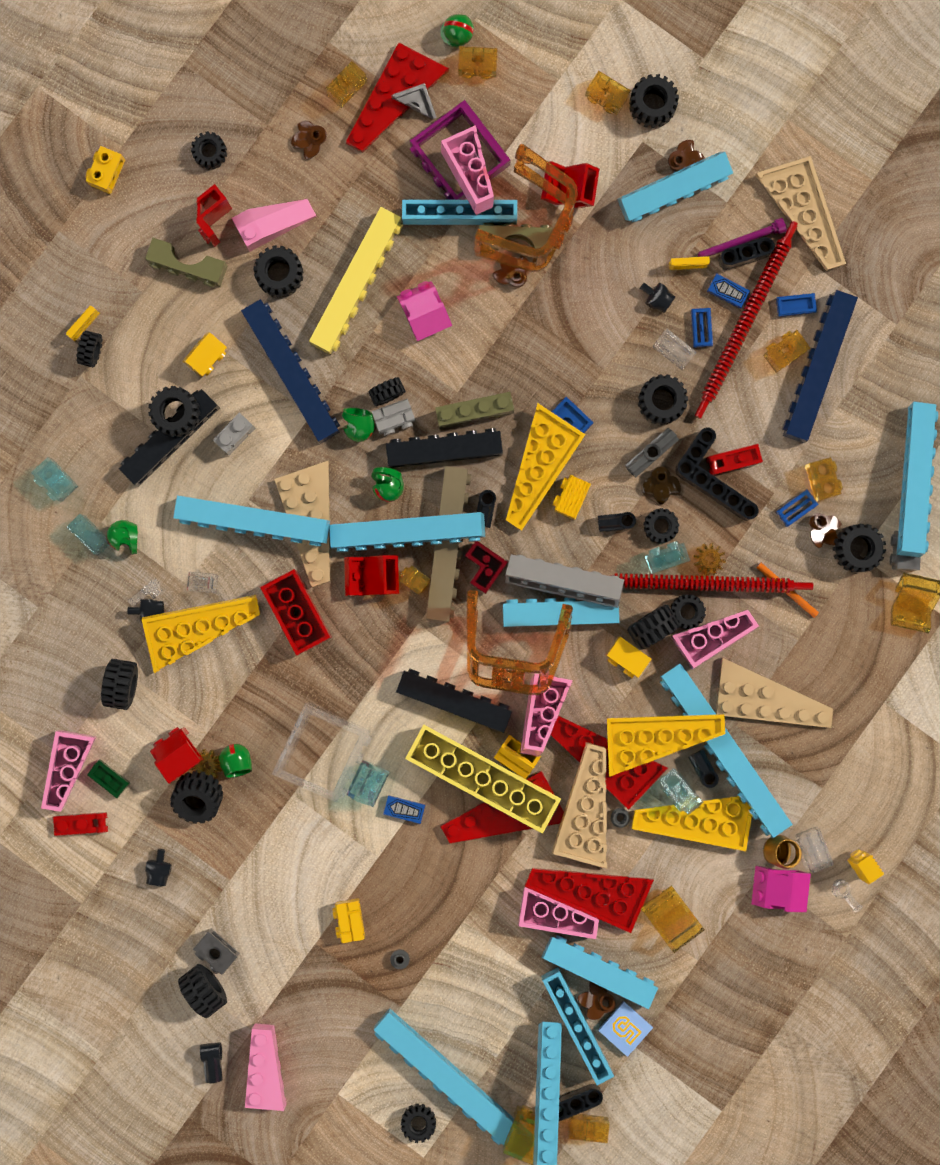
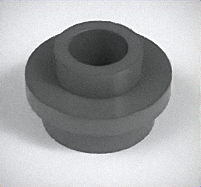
M623 808L615 809L611 814L613 825L619 828L628 825L630 821L628 811ZM619 814L624 816L622 821L617 820Z
M402 949L395 950L390 957V962L396 969L406 968L410 961L409 954ZM400 956L404 959V961L402 963H398L396 961V958Z

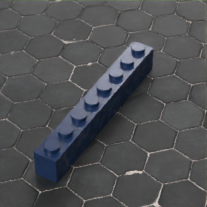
M835 290L832 294L828 295L825 305H828L827 310L820 317L819 323H822L820 330H816L814 334V347L809 349L807 354L808 364L807 366L804 365L800 375L803 377L802 382L797 384L794 392L797 395L795 402H791L788 412H790L789 419H785L782 426L784 437L806 443L809 440L858 297L839 290Z
M259 299L242 309L241 312L318 442L321 444L340 433L338 430L340 424L335 416L330 417L328 411L331 409L325 400H320L318 395L321 392L316 384L311 385L309 381L311 375L306 367L301 368L299 362L302 360L296 351H291L289 346L292 343L287 335L282 336L279 331L282 329V326L277 318L275 320L272 319L270 313L273 311L268 303L263 304L262 300Z

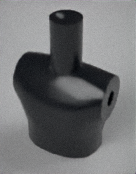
M643 283L639 288L649 295L645 302L646 305L663 313L667 311L675 299V296L662 283H658L654 289L646 283Z
M150 598L141 599L140 607H128L127 614L140 615L142 623V617L164 613V601Z
M165 849L157 850L156 860H147L145 868L146 884L166 886L172 864L164 862Z

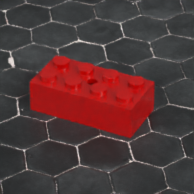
M293 569L260 587L296 656L332 638L297 570ZM296 609L301 611V615L298 617L294 615Z

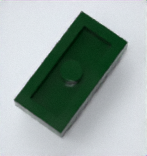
M101 759L96 762L87 774V776L115 798H119L130 784L128 780Z

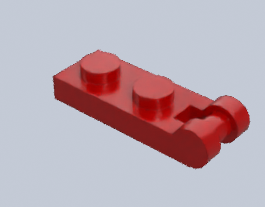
M758 444L706 457V461L711 469L709 473L713 476L763 462ZM722 460L723 467L718 468L716 461Z
M107 812L53 816L54 836L108 832V826L106 825ZM94 819H98V826H94Z

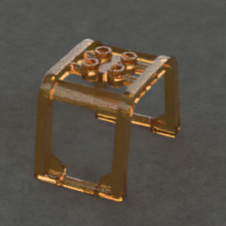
M520 144L515 153L517 161L514 166V173L537 185L562 202L564 208L547 243L543 247L532 248L478 229L474 240V254L480 258L530 272H537L548 266L556 249L560 250L565 237L564 233H568L573 223V207L578 191L572 178L526 145ZM525 164H532L566 186V194ZM490 246L532 257L533 263L495 251Z
M467 591V674L470 680L475 685L483 688L526 695L545 693L552 685L569 638L573 607L562 604L557 629L547 658L540 663L488 656L477 651L475 642L478 623V591ZM479 664L493 667L492 679L479 676ZM525 672L539 673L538 685L524 684Z

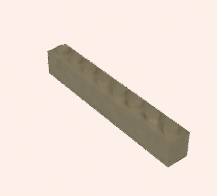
M445 466L439 516L467 513L463 512L464 504L468 505L469 493H465L466 485L470 486L471 474H468V469ZM449 540L442 541V544L435 545L426 619L449 622L450 618H454L455 607H451L452 599H456L457 588H454V580L459 578L460 569H456L457 561H461L462 550H458L459 543H450Z

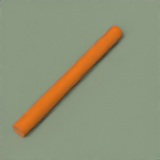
M762 562L757 565L756 568L766 577H769L770 580L775 578L776 581V578H779ZM795 591L786 593L813 618L818 615L819 612Z

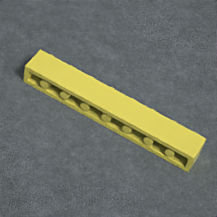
M380 207L309 340L311 345L330 355L333 351L336 352L341 343L339 341L341 335L347 333L350 326L348 324L349 320L356 316L359 309L357 305L360 301H364L368 285H372L376 278L374 273L377 268L382 267L386 251L391 250L395 234L398 235L403 227L400 216Z

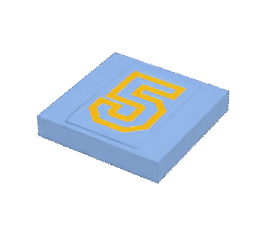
M623 1001L601 1025L598 1031L628 1057L653 1029V1026Z

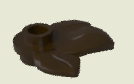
M663 466L656 467L652 471L651 477L643 483V494L653 493L655 500L661 505L669 499L670 493L679 494L681 491L679 480L670 475L669 470ZM660 473H663L664 478L661 480L658 479V475Z

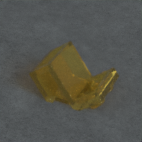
M903 572L895 588V592L898 595L891 607V625L928 634L931 630V613L940 599V580Z
M672 885L641 908L673 953L705 931Z
M517 1105L514 1111L515 1118L503 1145V1153L533 1165L535 1112L526 1105H522V1107Z

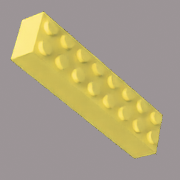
M426 725L422 726L405 758L542 834L561 801V798Z

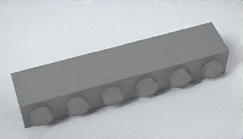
M511 554L505 574V582L508 584L615 608L619 607L624 579H620L618 576H606L596 571L588 572L578 567L570 568L560 563L552 564L542 559L526 558L523 555Z

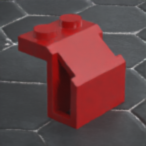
M553 161L546 162L541 199L554 205L574 204V208L594 206L600 169L588 163L565 167Z
M215 184L197 197L196 223L200 227L197 231L207 244L211 242L214 247L220 241L210 226L232 210L227 198Z
M398 556L344 557L345 596L399 594Z
M176 727L168 733L170 737L166 740H163V738L159 739L153 744L154 748L150 750V753L156 760L154 762L168 784L204 760L187 737L189 732L185 727L181 729Z

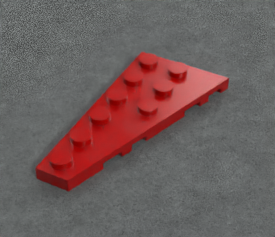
M398 43L348 136L346 144L364 152L387 128L394 124L398 117L402 116L409 109L408 106L392 99L391 95L424 83L428 90L449 71V68Z
M561 716L557 717L550 734L579 763L586 742L606 748V789L628 810L668 769V767L651 761L609 777L607 738Z
M542 770L526 779L555 795ZM485 802L440 826L449 843L533 829ZM560 803L547 826L561 823L564 811Z
M532 868L524 886L631 933L654 879Z

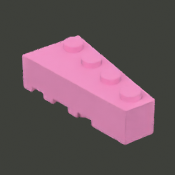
M475 125L442 140L441 153L477 215L493 207L494 195Z
M746 610L672 635L671 639L693 670L756 630L759 625L750 612Z
M536 673L533 675L530 682L520 753L538 757L543 753L573 680Z
M62 730L55 732L41 809L60 812L64 809L97 736Z
M524 887L518 926L596 939L599 919Z
M254 1024L252 1028L245 1108L284 1111L286 1107L274 1025Z

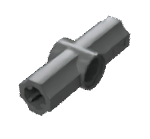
M668 427L632 458L625 467L636 478L679 441L677 435ZM654 448L657 452L656 457L648 456L647 449Z

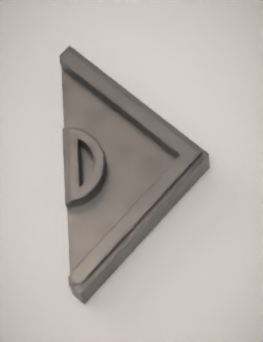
M425 83L391 95L392 99L431 119L437 118Z

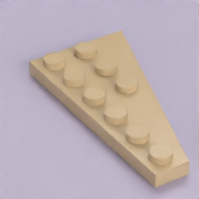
M811 156L756 173L755 176L790 223L793 221L798 223L796 231L824 269L829 271L844 266L846 262Z
M329 460L274 479L287 514L330 521ZM330 531L327 543H321V546L309 545L310 541L302 540V543L296 542L312 588L330 582Z
M721 658L716 714L831 728L833 708Z
M588 742L585 744L552 853L607 869L606 748Z

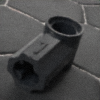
M491 490L482 491L479 495L477 512L484 514L486 528H491L496 495ZM485 493H490L493 496V501L490 504H485L482 501V496Z
M631 512L598 516L599 532L630 530L636 523V518ZM624 516L632 518L633 522L630 526L622 524Z
M702 749L688 757L702 785L707 788L715 787L719 782V777L704 750ZM713 774L714 782L706 784L704 781L705 775Z
M221 1042L201 1044L200 1058L204 1064L205 1083L213 1084L222 1081Z

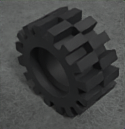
M207 131L204 135L200 133V137L196 136L194 138L195 142L192 141L191 144L193 158L202 168L205 167L210 170V167L212 169H216L215 166L217 165L220 167L221 162H225V157H227V148L223 139L214 132L210 134ZM207 144H212L216 147V153L212 157H205L202 154V149Z
M85 330L78 343L76 361L77 364L93 368L97 364V360H99L103 339L101 334Z
M399 377L384 381L368 391L374 406L393 401L406 392Z
M663 508L649 513L643 524L647 538L649 537L652 542L659 544L671 541L679 531L678 517L674 515L675 513ZM657 519H665L668 522L669 527L665 533H658L655 530L654 523Z
M688 594L682 595L671 604V610L679 621L680 628L693 629L704 621L706 607L704 608V603L699 597ZM686 604L692 605L695 609V615L691 619H685L681 616V608Z
M415 1104L414 1107L412 1105L409 1106V1109L404 1111L401 1120V1130L404 1132L405 1138L408 1137L411 1142L415 1140V1143H418V1141L423 1143L426 1139L429 1140L436 1129L434 1112H431V1108L429 1106L426 1108L424 1104L422 1106H419V1104ZM420 1116L425 1119L426 1126L424 1129L415 1130L412 1127L411 1121L414 1117Z

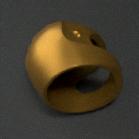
M777 835L774 838L770 837L763 846L765 860L767 863L783 869L793 868L801 860L802 852L799 845L783 835ZM791 843L795 848V858L790 864L784 865L791 855Z

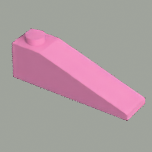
M308 199L247 209L232 217V220L248 250L251 252L317 216Z

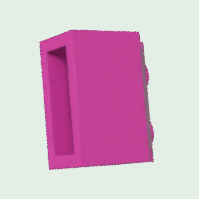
M424 281L418 284V287L412 290L406 289L397 296L417 341L452 326L445 306L441 302L432 281Z
M755 866L751 904L767 909H785L784 911L807 912L811 873Z

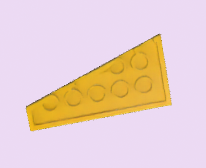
M537 403L506 521L521 531L586 435L539 403Z
M257 595L142 617L153 672L160 671L161 668L171 665L179 658L191 654L209 644L215 638L223 636L233 628L241 626L259 616L260 610Z
M724 714L607 718L609 777L724 735Z
M739 796L638 809L634 810L631 829L746 851L752 815L749 812L751 808L747 802L744 804Z

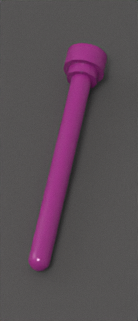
M782 217L771 223V226L700 251L698 257H708L727 248L744 244L771 233L787 232L786 224Z

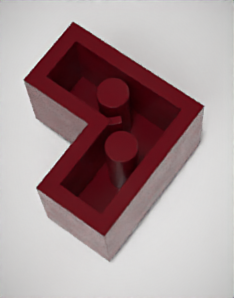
M478 541L474 542L465 555L467 559L480 567L470 584L486 594L508 562Z

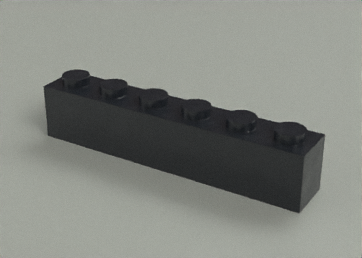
M196 390L192 393L197 403H199V411H201V416H198L200 421L195 424L196 428L194 430L191 429L188 435L183 434L182 437H170L159 430H155L148 436L149 440L145 444L141 443L136 447L135 453L131 457L128 456L121 462L122 466L119 470L135 486L139 487L220 409L204 390ZM181 404L176 409L177 413L172 418L168 417L166 420L168 422L179 421L185 412L184 405Z
M496 428L485 429L484 433H477V430L466 431V435H458L457 432L448 433L447 437L429 435L428 439L420 440V437H410L409 441L401 442V439H392L390 443H386L389 468L503 456L501 432L496 431Z
M411 668L408 671L404 670L396 693L505 733L512 711L509 710L510 706L500 702L498 705L491 703L492 699L482 695L479 699L473 696L474 692L463 689L462 692L455 689V685L448 682L442 685L437 683V678L429 675L426 678L419 676L420 672Z

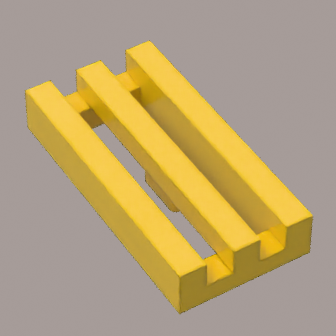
M709 256L671 258L669 270L707 268L710 264Z
M89 306L66 332V335L76 342L100 313L94 307Z

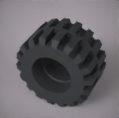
M650 74L647 76V79L642 77L640 82L637 81L629 100V110L633 112V119L637 118L638 124L642 122L646 128H648V125H651V128H656L657 125L662 127L665 122L668 123L671 117L673 118L678 106L679 94H677V87L673 88V81H667L668 77L660 78V74H656L653 77ZM648 94H657L663 99L665 105L659 109L649 108L644 103L643 97Z
M275 245L270 250L267 247L265 249L266 252H260V258L255 260L256 266L253 268L255 279L262 290L270 296L276 295L277 298H281V295L288 297V293L292 292L294 294L296 292L295 289L301 286L300 282L304 278L302 275L304 273L302 264L296 253H293L289 248L286 249L285 246L280 245V248H277ZM276 263H285L290 268L287 277L281 281H273L268 277L270 267Z
M660 374L657 377L650 378L644 384L638 396V407L641 409V414L646 416L645 419L647 421L649 419L652 421L651 423H659V425L670 424L683 414L687 407L688 396H686L687 389L683 388L684 384L682 382L679 383L677 381L678 378H671V375L668 374L666 376ZM656 390H666L672 395L674 403L669 410H660L653 404L652 395Z
M171 386V388L164 387L163 391L158 390L156 397L152 396V404L148 406L150 409L148 415L151 417V423L159 431L170 437H182L183 434L188 435L191 429L194 430L196 428L195 424L200 421L198 416H201L200 406L195 397L181 387ZM175 401L182 402L185 407L183 417L177 422H168L165 419L166 407Z
M856 524L842 529V532L836 535L838 538L834 539V543H836L835 547H833V551L836 552L834 558L839 560L838 564L840 566H844L843 569L850 570L851 572H865L873 570L874 567L880 565L879 561H883L884 557L882 555L886 553V549H883L886 541H882L881 538L884 536L882 533H877L879 531L877 528H871L872 525ZM856 537L863 538L868 545L867 555L861 560L855 558L850 549L851 543Z
M662 605L628 627L627 631L638 649L644 650L676 631L680 623L670 607Z
M111 659L104 672L101 687V701L104 707L129 709L137 687L138 667L136 662Z
M193 771L192 774L187 772L185 776L182 775L177 781L170 798L173 812L178 813L179 818H184L186 822L192 821L193 824H197V822L203 824L205 821H211L216 816L223 799L222 785L218 784L219 781L213 779L212 775H206L202 771L201 773Z
M197 964L178 979L180 991L187 1003L197 1014L206 1019L227 1003L226 993L215 975L201 964Z

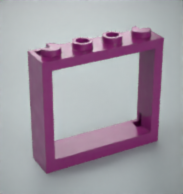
M465 100L410 140L411 153L415 158L419 157L421 159L423 169L434 176L432 178L438 188H443L445 191L444 196L447 200H465L466 196L463 191L458 195L455 194L420 146L461 115H463L471 127L476 125L477 135L499 162L496 167L487 173L490 180L508 168L511 163L510 158Z

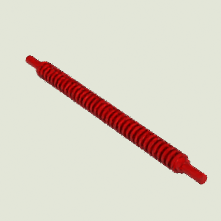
M791 222L785 236L777 241L772 251L773 253H771L763 269L764 271H762L752 291L753 293H751L744 311H742V315H740L732 331L733 333H731L728 339L729 342L726 343L724 351H722V355H720L712 371L713 373H711V377L708 379L709 382L704 387L705 391L701 393L702 401L694 415L696 418L701 419L708 404L716 399L717 391H720V387L723 385L722 382L725 381L724 378L727 377L729 369H731V365L734 363L733 360L736 359L738 351H740V347L743 345L742 342L745 341L750 331L749 329H751V325L754 323L753 320L756 319L758 311H760V307H762L770 291L769 289H771L781 269L780 267H782L792 247L791 239L798 227L797 222Z
M623 573L619 574V578L624 579V589H627V585H629V589H632L633 585L634 589H637L638 585L639 589H642L643 585L644 589H647L649 585V589H653V586L654 589H658L659 586V590H662L663 586L664 590H668V586L670 590H673V586L675 590H678V586L680 590H683L684 586L685 590H688V587L690 590H693L694 587L695 591H698V587L700 591H703V587H705V591H708L709 587L710 591H713L714 587L715 591H718L720 587V591H723L724 588L725 591H729L730 588V592H733L734 588L735 592H738L739 588L740 592H744V588L745 592H749V588L750 592H754L755 588V592H759L760 589V592L764 593L765 589L766 593H769V590L771 593H774V591L776 593H784L785 591L789 593L794 590H813L814 586L812 582H794L790 578H786L785 582V578H781V581L780 578H776L775 581V578L770 580L769 577H766V580L764 577H761V579L759 577H756V579L751 577L750 580L749 577H746L744 581V577H741L740 580L739 577H735L734 580V576H731L730 580L729 576H725V580L724 576H720V580L719 576H715V580L714 576H710L709 580V576H705V579L704 576H700L699 579L698 575H695V579L693 575H690V579L688 575H685V579H683V575H680V579H678V575H675V579H673V575H670V578H668V575H665V578H663V574H660L659 578L658 574H655L654 578L653 574H650L649 578L648 574H645L644 578L643 574H640L639 578L638 574H635L634 577L633 574H630L629 577L628 573H625L624 577Z

